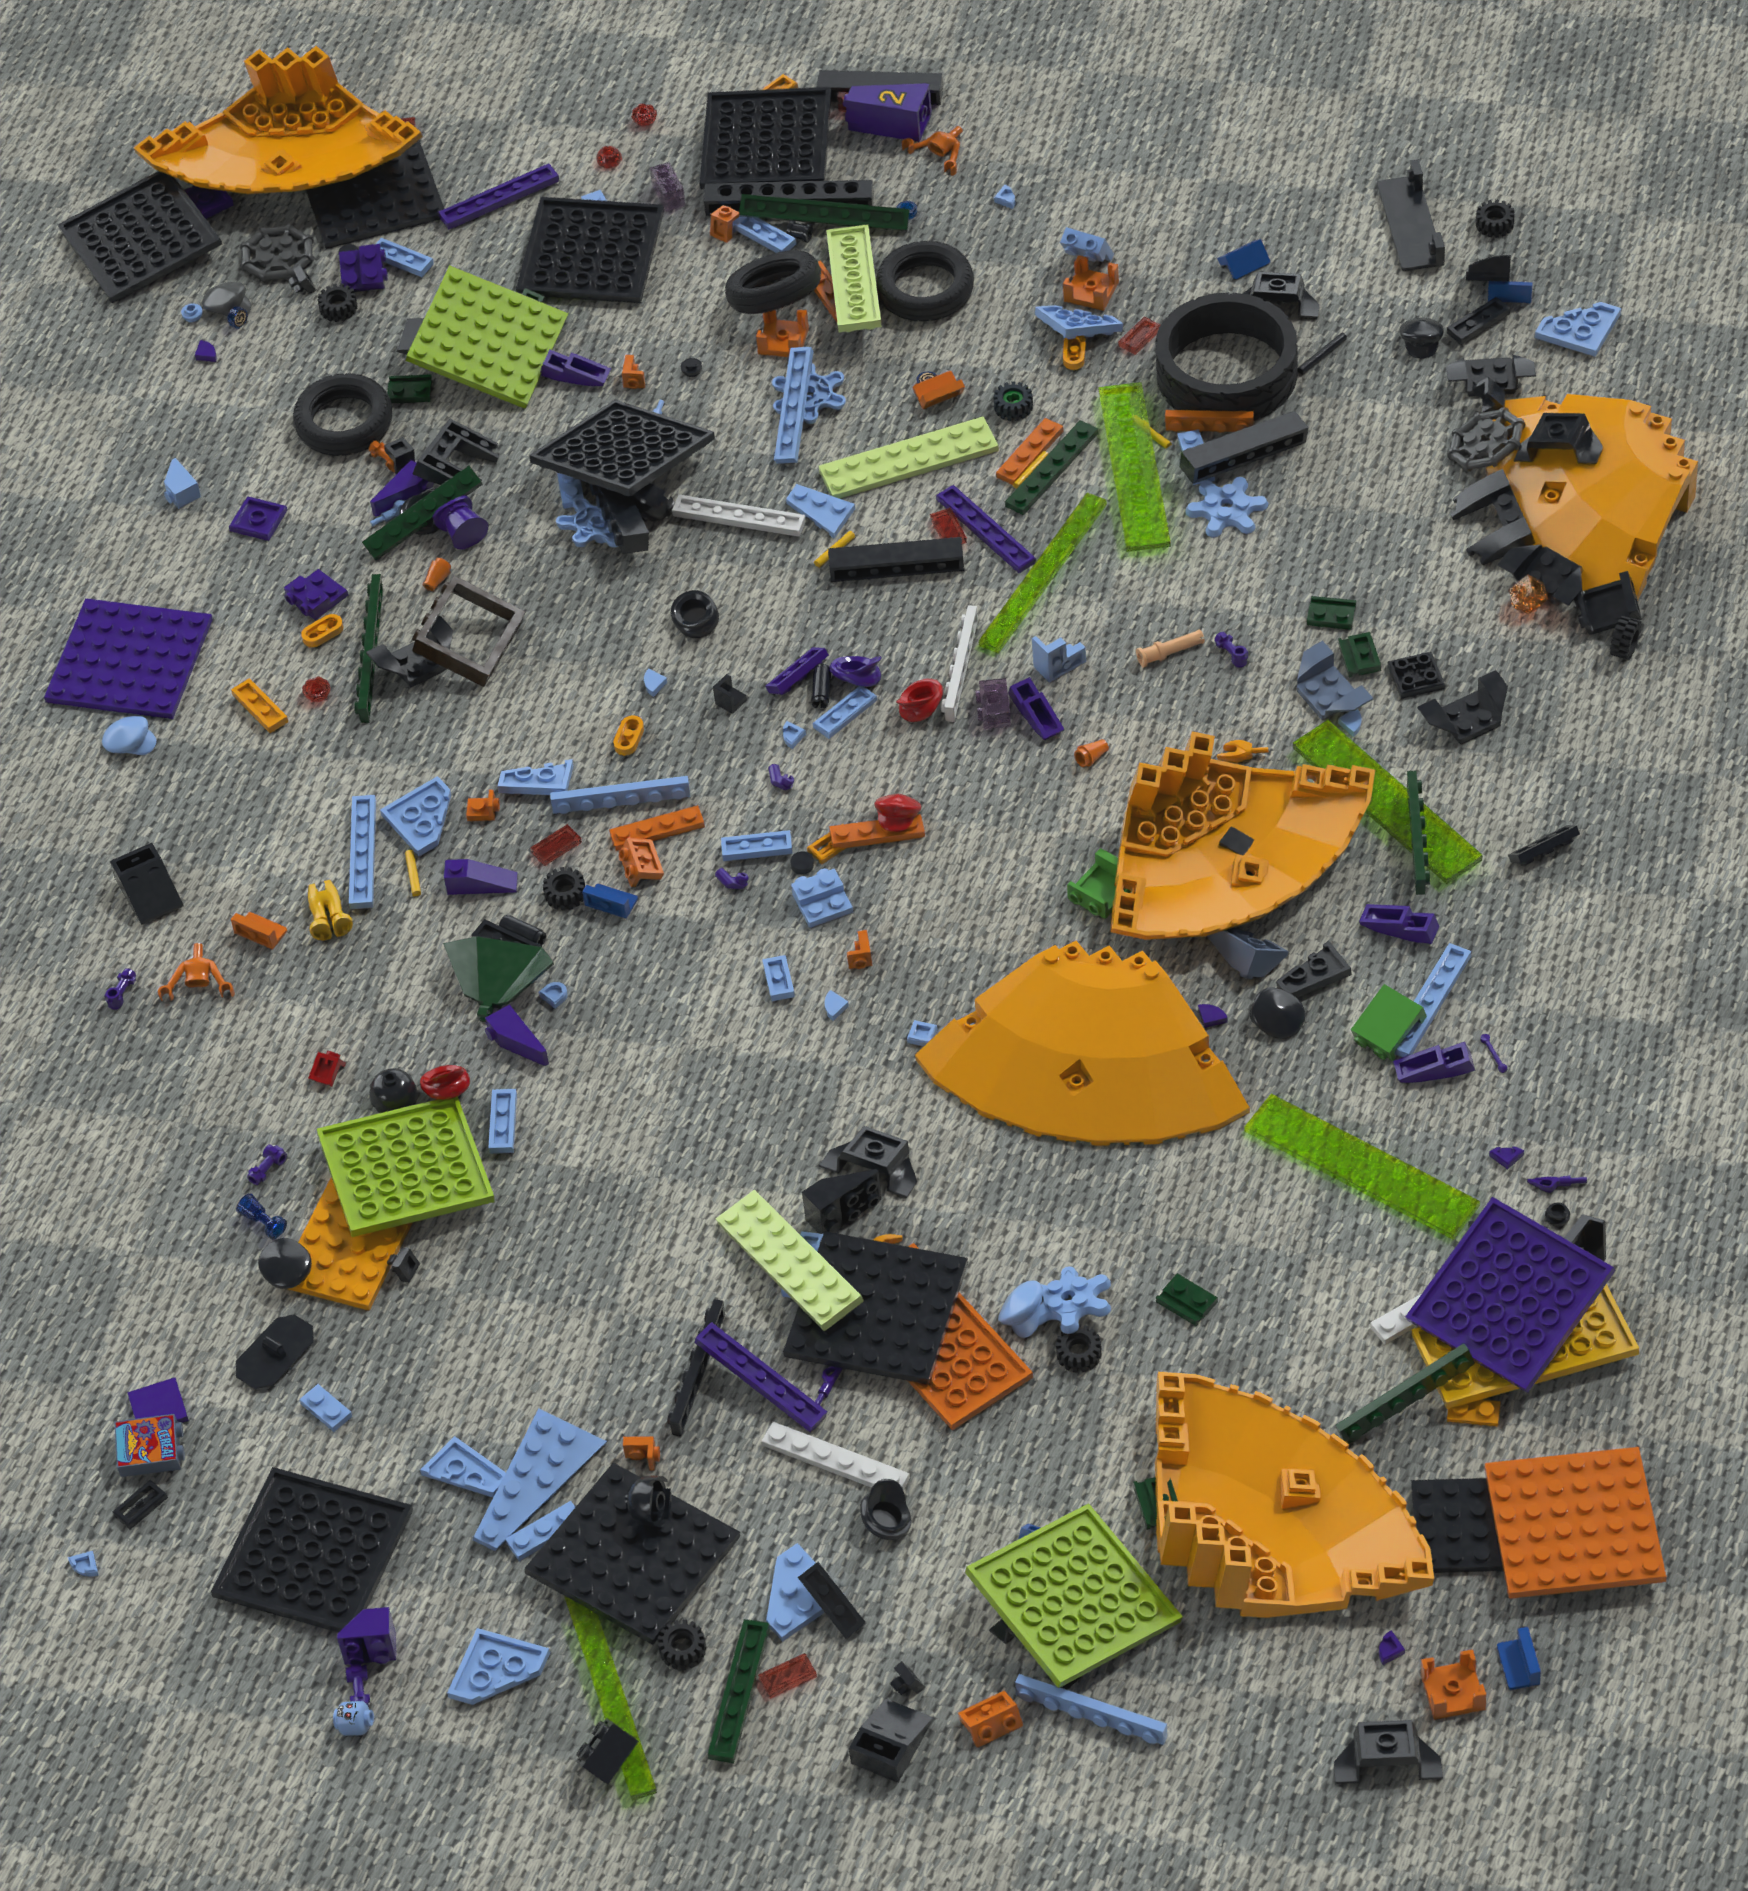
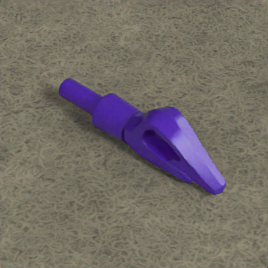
M1570 1175L1527 1179V1183L1544 1192L1551 1193L1559 1186L1587 1183V1177L1571 1178Z
M831 1366L823 1371L822 1379L824 1383L818 1390L819 1395L815 1400L818 1405L821 1404L824 1397H828L843 1368Z

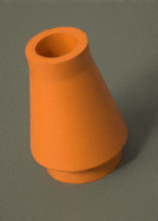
M436 558L435 561H432L423 587L434 592L436 587L451 573V565L442 558Z
M1104 739L1081 745L1074 752L1075 760L1081 767H1090L1109 750V746Z

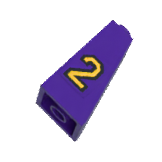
M926 83L852 86L849 93L845 95L843 102L844 107H846L845 122H848L849 131L903 140L910 138L915 142H920L932 115L930 86Z

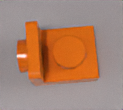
M724 205L713 212L710 220V235L728 243L732 239V222L739 217V212Z
M625 355L622 370L623 387L631 389L645 388L644 372L639 371V365L635 364L634 355Z
M489 790L488 798H468L467 821L495 820V812L500 811L499 798H495L494 790Z
M867 930L858 931L859 941H854L856 950L847 952L849 969H863L867 966H873Z
M654 1436L623 1437L625 1458L632 1460L647 1458L649 1470L655 1471V1462L660 1461V1447L655 1446Z

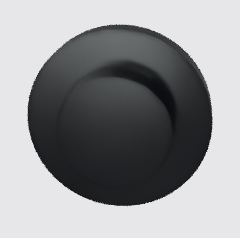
M696 358L685 359L681 363V371L688 377H695L702 370V363Z
M1555 1202L1546 1209L1545 1219L1553 1226H1563L1570 1219V1211L1563 1203Z

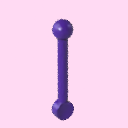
M1482 1034L1480 1037L1481 1042L1488 1047L1498 1064L1499 1072L1505 1073L1508 1069L1507 1065L1502 1063L1491 1045L1490 1036Z

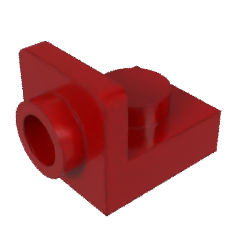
M327 1050L326 1054L318 1052L308 1079L333 1087L340 1066L345 1067L346 1062L340 1059L341 1055L329 1050Z

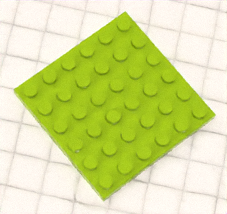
M449 265L405 361L526 409L541 377L540 371L549 349L553 350L566 322L568 313Z
M458 1096L446 1100L437 1099L316 1129L352 1237L495 1202L492 1188Z
M1089 1503L968 1565L965 1570L966 1575L1058 1688L1181 1623L1183 1618Z

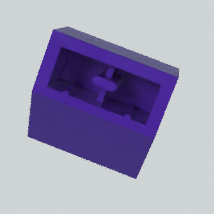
M389 1607L363 1609L337 1634L345 1665H362L363 1663L371 1662L385 1664L396 1660V1631Z

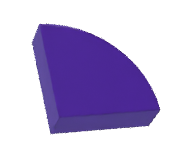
M200 340L195 352V359L197 361L216 362L217 355L214 346L207 341Z
M1210 1004L1198 1005V1012L1204 1028L1228 1023L1227 1015L1219 1007Z
M1512 1146V1148L1496 1147L1489 1151V1156L1508 1170L1524 1156V1150Z
M1392 1630L1383 1636L1379 1646V1658L1382 1665L1405 1654V1648Z

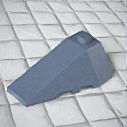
M1234 927L1207 936L1229 965L1239 971V975L1246 979L1264 977L1286 958L1289 952L1267 939H1264V941L1253 938L1254 933Z

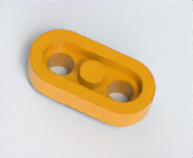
M1085 337L1065 338L1063 365L1069 370L1082 368L1085 364Z
M329 614L308 625L301 633L303 643L308 647H318L339 635L344 628L342 618L336 614Z
M634 715L627 716L621 721L613 740L614 749L617 754L627 756L636 751L644 732L643 720L640 717Z

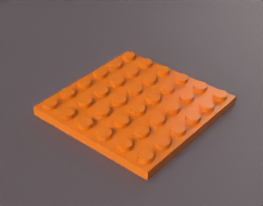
M1639 1447L1485 1463L1484 1469L1509 1599L1666 1582V1572Z

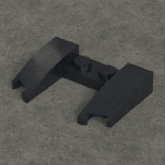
M449 419L418 459L412 474L429 482L442 485L463 470L447 462L455 450L472 457L497 462L499 454L493 453L492 449L497 448L498 443Z
M1503 469L1482 478L1453 498L1454 503H1456V510L1451 512L1453 521L1491 504L1494 505L1503 525L1502 528L1492 532L1466 549L1470 557L1475 553L1482 556L1480 560L1482 565L1504 557L1511 548L1535 544L1531 530Z

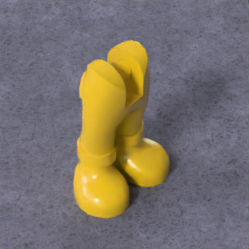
M325 880V890L319 892L316 889L315 883L308 885V903L314 917L309 931L314 939L321 941L332 938L325 908L329 910L336 937L346 935L353 927L350 915L342 911L338 891L331 880Z

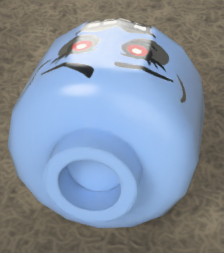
M364 1701L342 1702L333 1714L334 1727L343 1736L364 1735L374 1723V1713L372 1710H369L368 1705Z

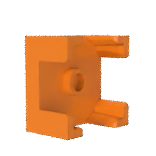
M1078 255L1074 262L1075 275L1071 283L1067 277L1063 282L1064 302L1104 311L1119 283L1118 264L1109 262L1108 274L1089 270L1088 258Z
M776 310L763 313L764 329L763 332L758 330L756 335L758 354L789 357L790 348L804 347L809 329L807 310L796 311L797 322L777 320Z
M1473 1649L1460 1652V1663L1435 1668L1434 1657L1421 1659V1678L1434 1720L1486 1710V1692L1484 1685L1479 1684L1476 1658Z

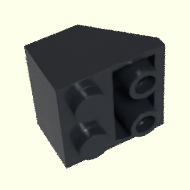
M606 1718L604 1722L600 1720L591 1733L594 1736L588 1744L585 1742L576 1753V1756L579 1758L576 1762L608 1785L639 1741Z

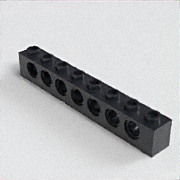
M873 180L705 184L704 192L706 216H711L713 212L723 205L738 211L740 214L741 194L873 206L874 202Z

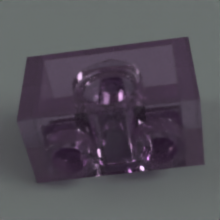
M670 162L650 167L652 186L662 205H664L665 211L686 206L683 186Z
M1006 678L980 680V690H975L976 704H981V707H977L978 721H983L984 729L1011 727Z

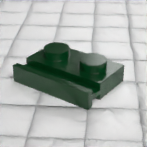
M432 374L389 376L387 394L391 404L431 402Z
M1311 596L1307 625L1352 630L1356 600Z
M1370 632L1348 636V639L1344 640L1338 638L1339 649L1349 678L1354 674H1359L1360 676L1381 671V663Z
M1178 1273L1164 1287L1163 1292L1156 1296V1303L1194 1326H1197L1199 1321L1218 1303V1297Z
M1156 1477L1145 1479L1139 1483L1137 1481L1133 1482V1489L1146 1530L1157 1525ZM1170 1478V1480L1167 1482V1485L1169 1488L1172 1501L1178 1502ZM1163 1494V1501H1169L1167 1494Z

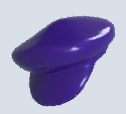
M861 656L840 657L832 661L830 671L835 677L854 685L863 687L874 686L881 680V671L877 664L882 657L877 656L871 659Z

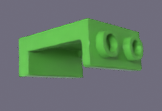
M1100 848L1095 853V864L1076 884L1072 881L1067 884L1068 899L1072 903L1088 909L1093 915H1099L1106 919L1112 913L1118 857ZM1124 889V892H1131L1129 889Z
M1384 984L1350 1030L1354 1036V1041L1363 1048L1368 1046L1374 1050L1373 1053L1383 1060L1388 1058L1394 1061L1396 1059L1394 1054L1396 1049L1415 1023L1419 1022L1422 1024L1427 1015L1422 1006Z

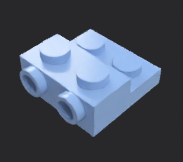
M1068 227L1065 228L1060 243L1067 254L1085 256L1089 261L1093 262L1096 260L1103 262L1104 259L1112 260L1114 253L1105 238Z
M835 868L831 870L821 869L815 876L809 878L801 876L791 884L792 895L809 928L853 913V907L844 892L843 883Z

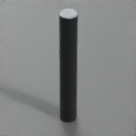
M1341 332L1299 366L1297 371L1302 375L1347 340L1346 334Z

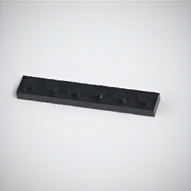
M713 1300L711 1308H707L705 1312L704 1328L699 1329L698 1335L711 1322L721 1328L725 1317L724 1301ZM698 1345L696 1349L693 1348L691 1351L689 1369L684 1370L682 1388L678 1389L675 1395L676 1405L674 1410H670L668 1414L667 1424L671 1427L672 1435L682 1436L711 1356Z

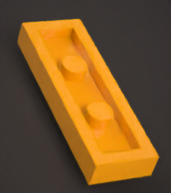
M250 678L231 689L232 695L269 733L274 732L289 722L287 715Z

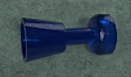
M246 1194L237 1204L236 1212L254 1222L260 1221L265 1225V1234L270 1239H277L285 1231L287 1220L281 1216H274L272 1218L268 1216L263 1205L253 1194Z

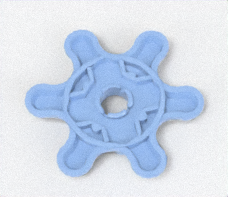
M812 363L808 392L813 393V397L807 395L804 421L806 423H815L818 418V411L822 408L829 407L840 410L844 407L846 403L845 397L833 392L834 388L842 385L844 381L843 373L834 371L826 376H820L816 374L815 365ZM777 376L772 380V386L775 390L784 393L786 377ZM783 398L775 401L773 404L774 410L780 415Z
M1237 477L1232 484H1226L1223 487L1216 486L1210 480H1204L1199 486V492L1204 495L1205 499L1201 502L1189 503L1185 513L1190 518L1204 517L1208 519L1209 523L1205 532L1209 537L1220 536L1222 530L1228 526L1237 527L1240 532L1250 534L1255 530V524L1249 518L1250 513L1267 509L1268 502L1263 496L1251 497L1246 495L1245 491L1248 488V482L1243 477ZM1222 503H1223V504H1231V505L1233 504V506H1231V507H1222Z
M578 498L573 501L576 514L561 515L556 518V524L559 529L576 531L572 536V540L577 547H585L592 540L601 544L607 543L608 546L613 548L618 547L615 545L613 533L609 532L607 520H603L601 508L590 504L587 499Z
M1065 1267L1061 1271L1060 1281L1054 1280L1048 1285L1041 1284L1043 1292L1042 1304L1039 1306L1038 1326L1049 1320H1058L1061 1322V1331L1065 1334H1071L1079 1329L1081 1317L1090 1314L1102 1317L1111 1312L1110 1304L1104 1299L1097 1298L1099 1293L1106 1291L1111 1286V1282L1106 1275L1099 1274L1087 1280L1085 1277H1079L1078 1272L1073 1267ZM1068 1295H1071V1300H1066Z

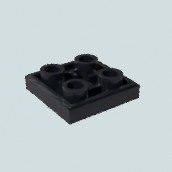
M1432 652L1387 661L1388 669L1401 699L1445 689L1444 680Z

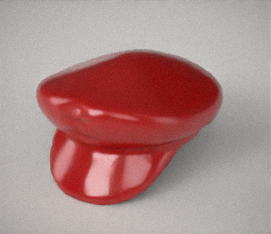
M927 678L918 680L908 686L901 694L900 699L896 700V703L899 704L900 716L909 722L923 721L931 716L943 696L941 683L938 680Z
M899 793L880 797L874 802V806L878 811L880 826L887 831L900 832L909 828L915 816L922 808L921 803L917 800Z
M445 1065L426 1072L420 1079L421 1089L431 1098L440 1100L455 1098L464 1093L470 1085V1077L467 1071L457 1065Z

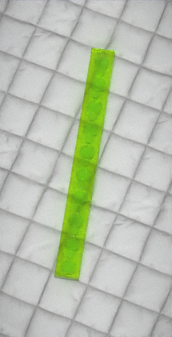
M1090 493L1085 494L979 639L980 647L999 654L1106 507V499Z
M564 1596L604 1719H609L639 1741L621 1766L631 1800L634 1801L656 1794L657 1789L598 1614Z

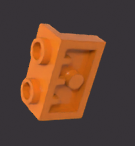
M626 839L623 847L619 850V860L622 861L625 877L628 878L630 887H636L639 879L661 880L664 871L652 839Z
M1005 1690L958 1712L961 1723L971 1733L974 1745L977 1748L1023 1726L1018 1706Z

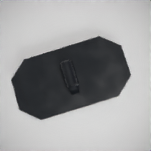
M296 1315L276 1318L236 1360V1378L254 1389L273 1386L313 1344V1325Z

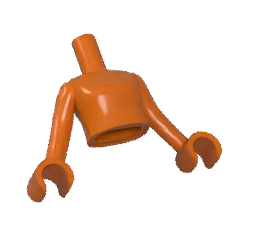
M956 126L950 133L937 131L928 139L915 144L912 139L906 138L902 141V150L908 148V153L912 154L915 149L928 146L932 153L940 157H944L946 153L952 150L950 159L944 163V172L950 169V174L954 176L957 173L956 159L960 148V142L956 137L963 132V129L960 126Z
M201 943L194 944L193 958L182 962L168 984L158 989L161 1001H163L162 997L164 994H169L172 1001L174 999L172 989L185 971V985L188 987L208 986L209 976L212 973L219 985V992L222 998L226 990H230L231 997H234L235 992L232 984L225 982L215 962L202 958L203 945Z

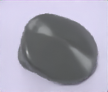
M225 282L216 285L208 290L202 299V306L205 310L235 318L240 310H244L248 314L251 309V303L245 296V285L239 282Z

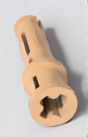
M1199 629L1164 643L1156 641L1152 646L1143 649L1139 647L1136 649L1137 660L1142 668L1157 660L1164 661L1168 655L1203 644L1205 639H1201V637H1204Z

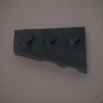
M1328 940L1323 944L1322 950L1318 953L1313 952L1310 954L1304 964L1292 968L1279 978L1276 984L1277 988L1299 998L1351 976L1352 972L1351 967Z

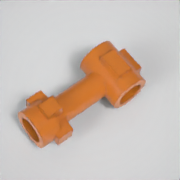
M373 441L369 446L371 456L374 458L379 456L387 461L385 463L387 468L395 473L394 461L385 452V444Z

